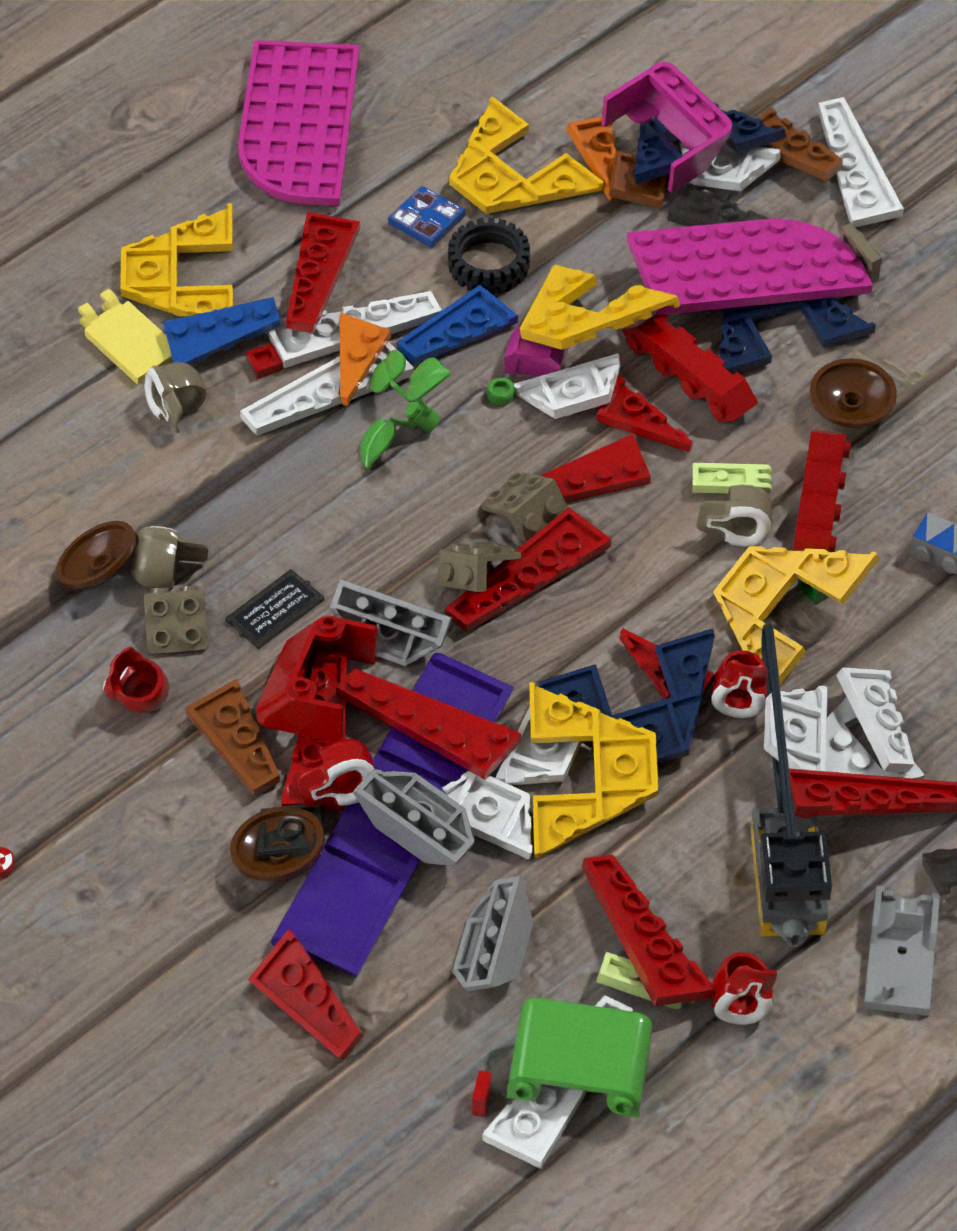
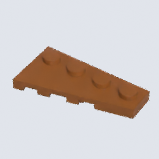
M768 108L758 117V119L763 120V125L774 129L785 128V139L759 146L780 149L781 159L779 161L826 182L843 168V159L823 144L812 142L810 135L806 132H798L792 127L791 121L786 118L780 119L777 116V111L773 108Z
M237 679L186 707V715L254 797L280 783L279 772L267 745L264 744L260 729L253 719L250 707L241 692V686Z

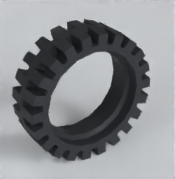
M480 218L477 219V224L469 221L466 227L460 226L458 232H454L452 239L449 240V271L452 273V278L455 281L458 280V284L461 287L467 285L468 291L473 290L479 285L489 290L492 295L495 294L496 289H499L500 293L506 292L507 286L512 290L516 287V282L521 284L524 281V276L526 277L530 266V244L528 243V238L526 235H523V231L520 228L516 229L515 224L510 222L506 226V220L500 219L498 223H495V218H489L488 222H484V219ZM493 242L510 248L516 254V258L509 265L500 269L484 270L466 263L462 258V254L469 247L479 243Z

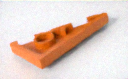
M602 116L569 122L566 128L567 133L591 172L604 182L603 191L609 201L616 200V198L608 196L613 159L616 152L614 147L615 134H612L613 123L604 127L601 124Z
M341 313L339 316L340 392L342 404L348 406L391 338V330Z

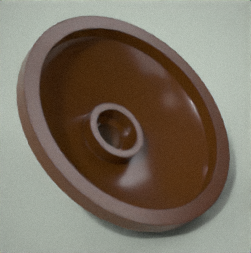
M848 358L830 362L816 372L810 385V399L816 411L826 420L843 427L862 428L877 424L892 412L896 403L897 390L892 377L880 366L862 359Z
M124 521L105 522L87 530L77 537L60 556L56 566L57 578L62 585L71 589H86L110 580L122 570L132 556L136 544L135 531Z
M296 807L267 809L250 817L237 829L230 845L231 857L235 867L243 875L259 881L286 880L302 873L317 860L324 847V831L320 821L312 813ZM285 819H298L302 824V834L306 837L308 844H313V831L316 833L317 841L315 847L305 855L291 858L290 854H285L282 857L269 856L270 860H258L257 858L258 833L260 824L265 822L267 834L277 830L278 824ZM290 822L283 829L297 831L298 825ZM277 841L268 848H273L278 844H285L287 846H291V844L287 841Z

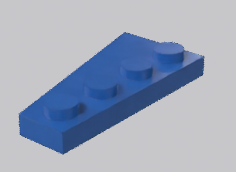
M479 285L397 341V350L417 365L427 358L437 357L517 324L518 315Z
M274 297L163 322L173 363L184 362L188 364L195 361L197 363L209 359L208 355L221 349L225 352L243 339L249 341L281 326Z

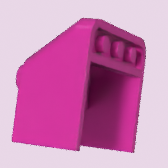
M669 62L655 64L606 95L603 99L601 124L604 127L625 114L633 122L639 124L648 123L657 118L689 149L681 158L671 163L668 191L671 194L703 174L731 135V120L675 65Z

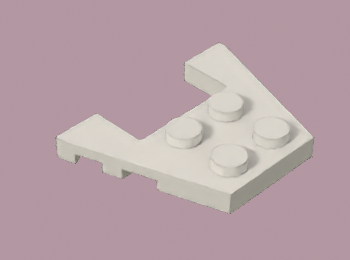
M847 697L827 717V772L924 779L925 774L915 763L909 772L884 771L879 767L848 729L859 723V720Z

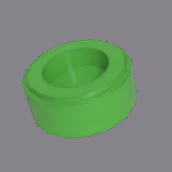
M507 378L493 379L487 385L488 400L495 405H508L515 398L514 383Z

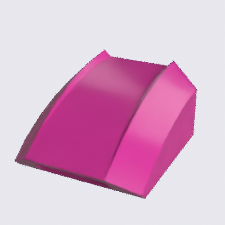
M522 323L514 329L504 357L505 373H518L539 377L563 370L569 348L561 350L522 339L519 330Z

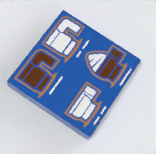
M421 186L388 217V224L433 248L465 217V209Z

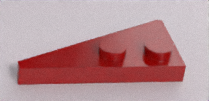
M618 376L611 401L608 404L601 405L597 412L596 421L690 453L693 441L688 438L687 434L680 428L675 430L667 423V417L653 404L648 403L639 392L634 394L625 386L626 380Z
M623 628L619 637L621 643L662 698H670L654 646L656 644ZM710 671L707 672L702 698L714 682L715 674Z

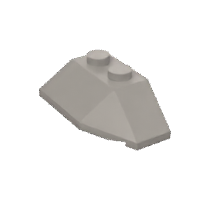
M341 579L330 606L335 617L377 626L376 656L404 666H409L441 648L452 620L449 616Z
M373 769L353 792L374 827L424 863L455 866L474 845L475 841L471 833L466 808L416 773L382 772V770Z
M521 876L494 880L489 887L490 891L480 899L467 918L452 971L466 991L493 988L519 978L533 927L524 879Z

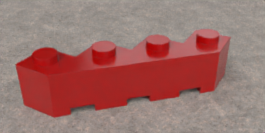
M655 311L651 312L652 317L638 320L634 324L622 329L626 337V343L633 350L634 354L649 352L653 358L654 367L661 373L662 377L677 375L681 381L682 390L690 399L706 398L709 410L718 423L734 421L758 404L747 380L738 372L735 374L730 373L724 368L725 362L710 349L704 352L696 345L697 339L682 327L676 329L668 323L669 316L666 314L656 315Z
M811 429L793 551L825 549L831 553L835 552L837 537L832 536L834 521H840L842 507L841 504H836L838 489L844 490L846 473L841 472L843 458L849 459L851 441H845V433Z

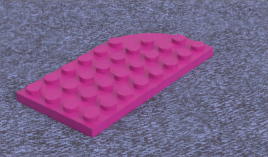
M254 40L238 140V152L245 174L257 187L267 194L295 204L340 206L360 45Z
M773 218L627 233L626 241L645 288L677 295L679 298V307L665 306L655 310L656 315L871 294L873 284L861 259L856 257V253L852 251L853 248L850 245L842 242L836 235L805 222Z

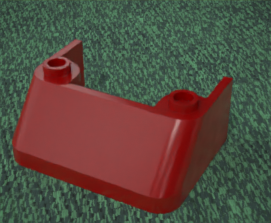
M324 616L289 638L283 646L257 704L256 718L258 723L267 728L329 742L343 739V705L315 699L317 696V686L313 681L305 677L316 652H347V659L375 665L377 626L334 616Z

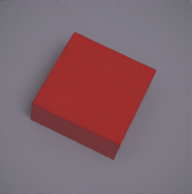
M272 343L246 352V359L257 379L284 370L283 361Z
M482 1070L478 1072L472 1096V1115L485 1117L492 1091V1072Z

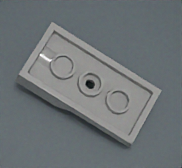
M876 885L864 1008L929 1016L940 893L932 892V896L921 894L918 898L905 899L897 896L894 891L884 890V886ZM898 950H904L906 953L899 954Z

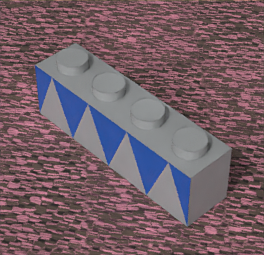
M927 512L912 536L910 555L920 561L942 568L948 573L957 575V524Z

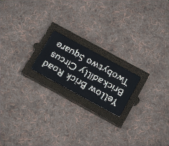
M290 569L225 617L227 623L239 632L241 638L245 637L257 649H260L322 603L324 596L311 586L309 580L305 581Z

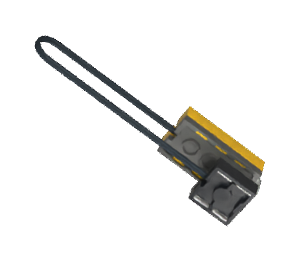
M765 624L762 628L761 647L762 660L768 669L767 697L772 693L779 761L773 756L772 758L778 808H753L750 831L761 937L781 936L790 947L795 948L804 943L808 935H825L828 919L827 900L831 898L832 880L826 831H819L817 816H813L810 819L794 816L774 630L771 624Z

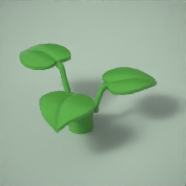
M390 351L386 359H383L373 371L370 378V388L372 391L382 393L391 385L410 404L405 411L408 421L389 418L386 422L380 418L363 435L360 444V456L363 464L369 470L374 461L388 449L395 439L397 431L395 424L407 426L412 430L417 426L426 433L433 431L440 420L439 413L427 406L422 398L452 375L439 360L427 358L414 370L407 393L395 382V379L402 375L406 366L405 356L400 351Z

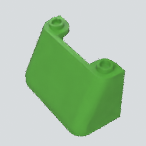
M544 998L527 999L522 1005L507 1086V1098L522 1101L536 1099L540 1094L542 1084L607 1094V1106L614 1113L639 1118L649 1064L652 1035L651 1020L646 1015L633 1011Z

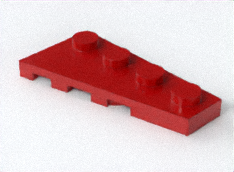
M633 433L540 475L555 480L566 503L647 485L651 481L650 473Z
M288 929L248 980L338 1058L344 1061L364 1034L294 932Z

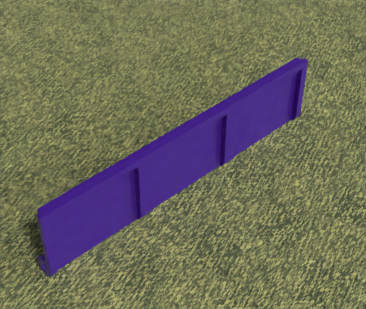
M434 653L412 691L496 723L514 687L444 654ZM391 727L373 759L376 770H382V772L416 773L440 791H442V787L450 782L458 781L463 774L468 772L467 769ZM360 803L348 805L323 847L321 856L315 861L272 937V945L275 946L285 932L290 929L311 957L357 978L421 860L375 828Z

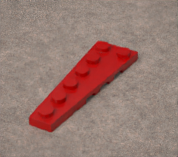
M307 212L302 244L299 250V260L296 266V276L293 282L286 318L287 329L314 334L360 231V221Z
M789 768L794 816L804 819H810L813 816L957 812V782Z
M614 855L584 858L581 867L654 1006L711 999L715 992L712 983L696 962H690L682 952L683 945L677 938H671L665 930L666 923L661 917H656L649 909L650 902L637 889L634 881Z

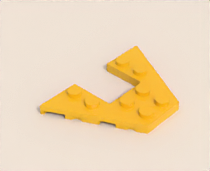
M493 96L490 97L489 105L484 115H481L478 126L474 128L468 140L467 148L463 154L461 153L457 167L453 169L449 176V185L485 214L602 191L604 182L567 153L528 179L517 173L495 154L529 132V124Z
M232 203L227 204L226 209L207 216L204 213L195 220H187L170 227V232L154 238V235L143 238L138 243H131L121 247V296L180 317L233 306V285L177 287L178 253L233 251Z
M553 265L519 330L522 339L564 350L579 342L596 338V332L610 328L615 331L634 324L638 320L648 319L652 317V311L665 306L677 308L680 306L679 298L677 295L636 285L629 288L618 299L611 301L600 312L591 311L569 304L597 285L596 276L582 270Z
M749 546L713 593L742 650L752 652L762 659V628L765 625L763 621L797 578L844 605L880 558L876 552H871V554L847 553L846 550H838L831 553L825 549L788 551L783 547L766 549L761 546ZM773 629L779 683L781 685L804 656L806 650L797 642Z
M529 682L531 743L593 741L595 793L533 796L534 854L536 859L658 796V773L655 732L643 727H634L626 720L621 718L617 720L600 713V710L582 702L571 701L563 694H554L537 687L534 682Z

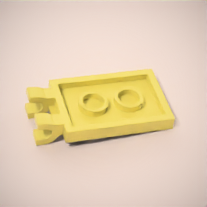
M110 289L100 294V298L105 301L101 305L105 312L97 316L94 309L88 303L78 308V312L83 316L79 319V322L85 327V337L137 385L145 381L146 373L150 367L155 365L161 367L173 363L166 334L129 301L121 305L117 296Z

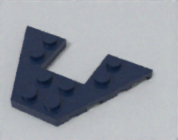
M732 109L726 112L721 110L732 122L731 135L726 142L736 153L747 152L752 148L786 138L784 127L774 129L763 125V120L750 118L747 114ZM657 118L648 123L640 124V138H638V154L636 155V170L634 172L636 184L660 176L670 175L671 163L682 157L680 152L671 143L678 141V139Z
M834 297L724 308L720 358L725 362L724 368L732 374L770 364L772 355L753 322L801 309L823 348L875 333L876 325L874 322L869 324L852 313V308L839 304Z
M712 628L654 646L670 694V698L612 715L596 664L539 681L538 686L557 695L563 694L571 701L582 702L600 710V713L617 720L619 718L626 720L634 727H643L655 732L657 765L690 755L715 639L714 630Z

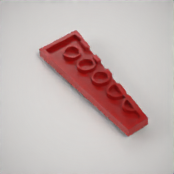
M568 507L515 551L521 552V559L503 560L487 573L486 591H465L445 608V615L451 617L452 622L465 632H468L611 547V538Z
M317 652L310 678L317 686V696L315 699L343 705V739H346V700L336 695V686L347 676V652ZM298 735L282 796V806L305 804L297 785V779L300 775L323 765L319 750L331 742ZM334 801L323 804L324 811H344V805H338Z
M356 668L336 686L337 696L484 780L521 742V733L505 725H499Z

